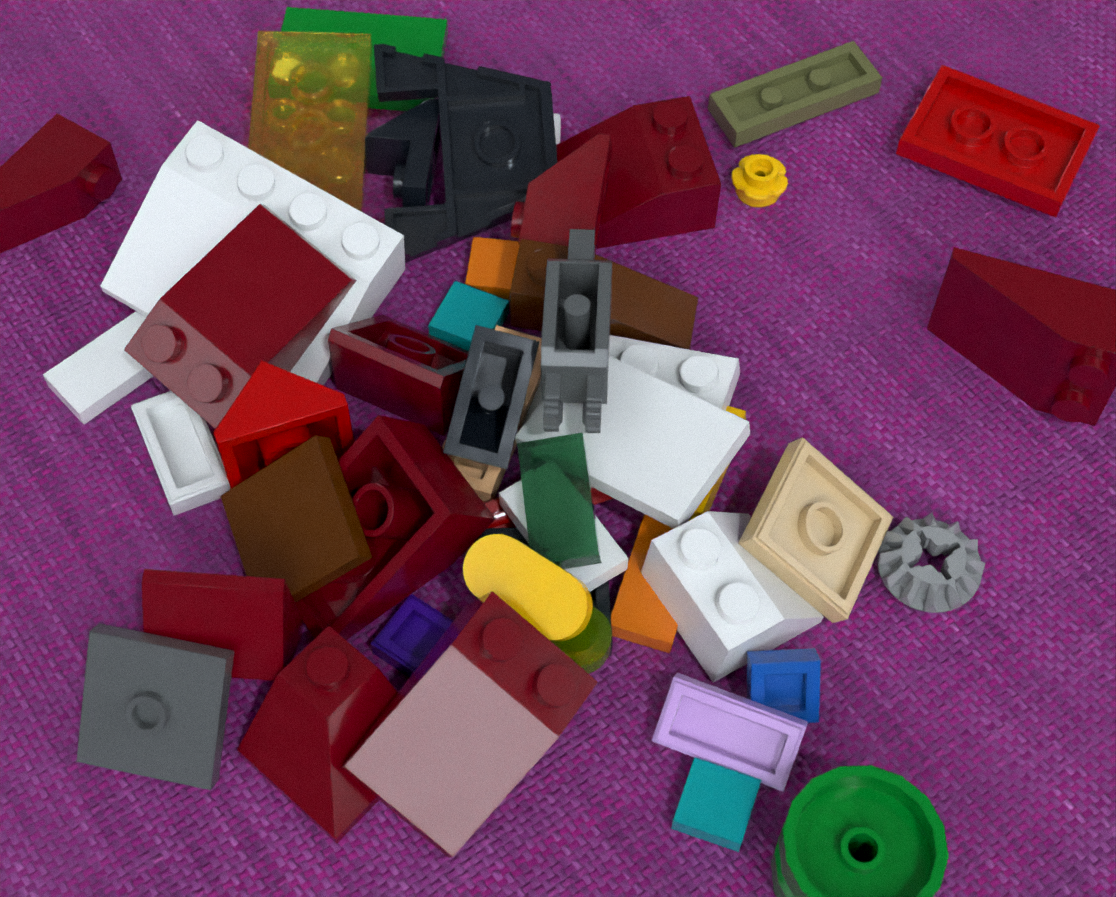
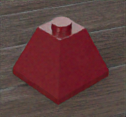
M327 626L278 673L237 748L238 754L337 844L379 801V799L340 767L398 692L376 665L330 626Z

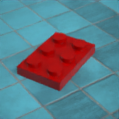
M941 65L899 140L896 154L1056 218L1096 137L1100 125Z

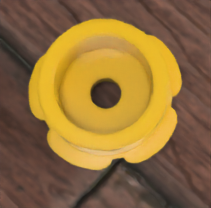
M765 154L748 155L739 161V167L732 171L731 181L738 198L743 203L752 207L772 205L778 200L788 185V179L784 176L786 174L785 166L779 160Z

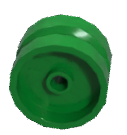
M872 765L839 766L812 778L793 799L771 860L774 894L776 897H934L941 887L949 858L944 824L928 797L903 776Z

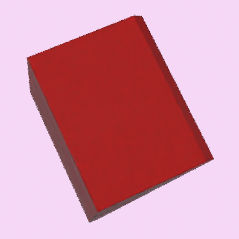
M262 360L214 431L231 489L315 435L331 439L338 460L354 443L348 403L343 393Z

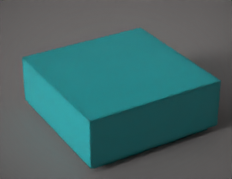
M454 281L428 325L429 334L469 351L475 326L478 325L493 330L496 325L502 327L509 314V301Z
M694 757L671 829L739 852L761 780Z

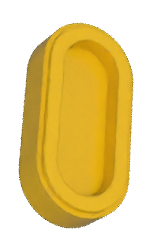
M504 534L487 535L477 540L465 556L463 576L468 589L477 598L493 591L550 641L570 640L579 635L588 625L592 615L593 603L587 586L579 578L521 541Z

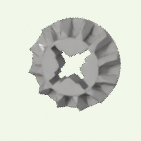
M930 513L923 519L911 520L906 516L897 527L887 531L879 548L877 560L880 577L889 592L903 604L916 610L930 613L951 611L967 603L978 590L985 567V562L981 561L978 553V539H969L963 534L958 521L951 524L937 521L933 513ZM926 548L932 556L940 554L946 556L949 554L942 565L941 572H937L932 565L923 567L917 565L913 567L919 562L923 552L922 549Z

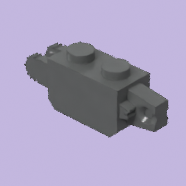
M570 229L568 259L548 258L541 341L542 402H544L543 429L546 432H559V425L563 422V402L583 403L582 423L585 425V433L601 432L602 404H607L612 260H595V230Z

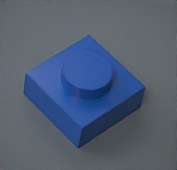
M816 648L747 651V699L808 721V723H818L821 660Z

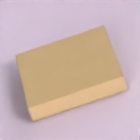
M802 437L788 443L738 544L830 622L836 623L848 619L893 516Z

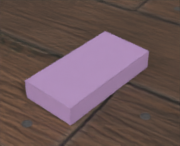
M677 672L673 677L652 741L689 756L760 779L764 785L784 791L808 721Z

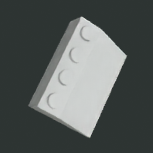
M197 120L162 164L101 284V289L104 293L147 317L158 300L249 213L259 204H263L357 280L291 370L294 374L324 385L333 373L328 345L331 328L368 319L373 316L405 271L404 235Z

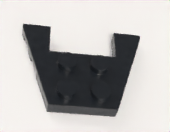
M374 44L376 87L379 102L438 98L445 204L384 209L385 225L404 235L405 263L512 220L516 201H526L528 184L558 163L551 82L482 66L475 70L445 63L443 57L423 53V57L397 52L395 46Z

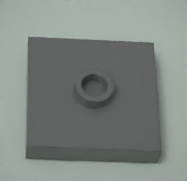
M101 623L96 625L89 631L76 762L211 790L219 781L234 651Z

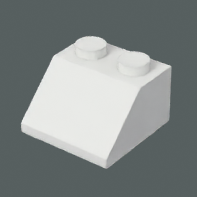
M707 511L653 539L641 571L643 577L677 623V631L713 683L746 665L747 651L773 650L821 623L823 615L738 544L751 519V516L745 513Z

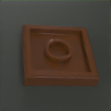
M313 436L220 496L246 576L285 579L295 603L373 558L329 437Z

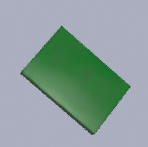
M287 7L268 83L270 101L408 111L428 99H437L427 98L379 102L376 87L374 44L395 46L397 52L423 57V53L444 58L448 37L447 19Z

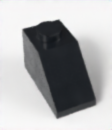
M478 325L475 326L443 450L444 454L503 469L508 468L539 341Z

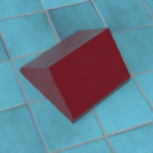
M385 315L331 328L328 345L336 389L408 421L425 424L429 430L445 436L449 430L468 355L467 350Z
M144 569L143 632L233 650L234 658L231 678L274 681L278 673L292 661L302 637L304 623L285 579Z

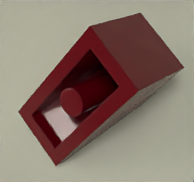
M598 133L528 184L526 201H516L512 215L511 237L519 238V245L521 239L569 246L570 229L595 230L596 254L613 155L611 135Z

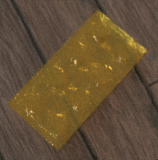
M258 31L248 149L361 212L364 211L366 174L364 139L366 134H368L372 63L371 34Z

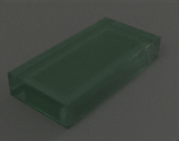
M583 433L517 443L529 547L563 569L602 563Z

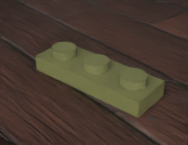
M851 41L709 94L708 111L735 148L879 93L882 76L858 45Z

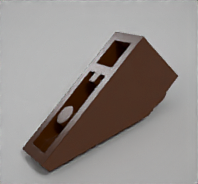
M521 239L510 289V318L512 327L542 331L548 258L568 259L569 246ZM595 254V260H608ZM612 261L610 335L690 350L698 297Z

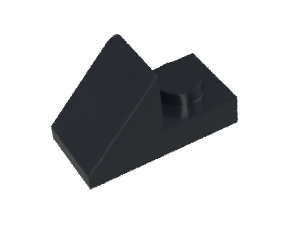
M438 99L424 101L371 130L364 139L367 172L377 175L394 176L393 198L402 199L403 207L430 205L441 143Z

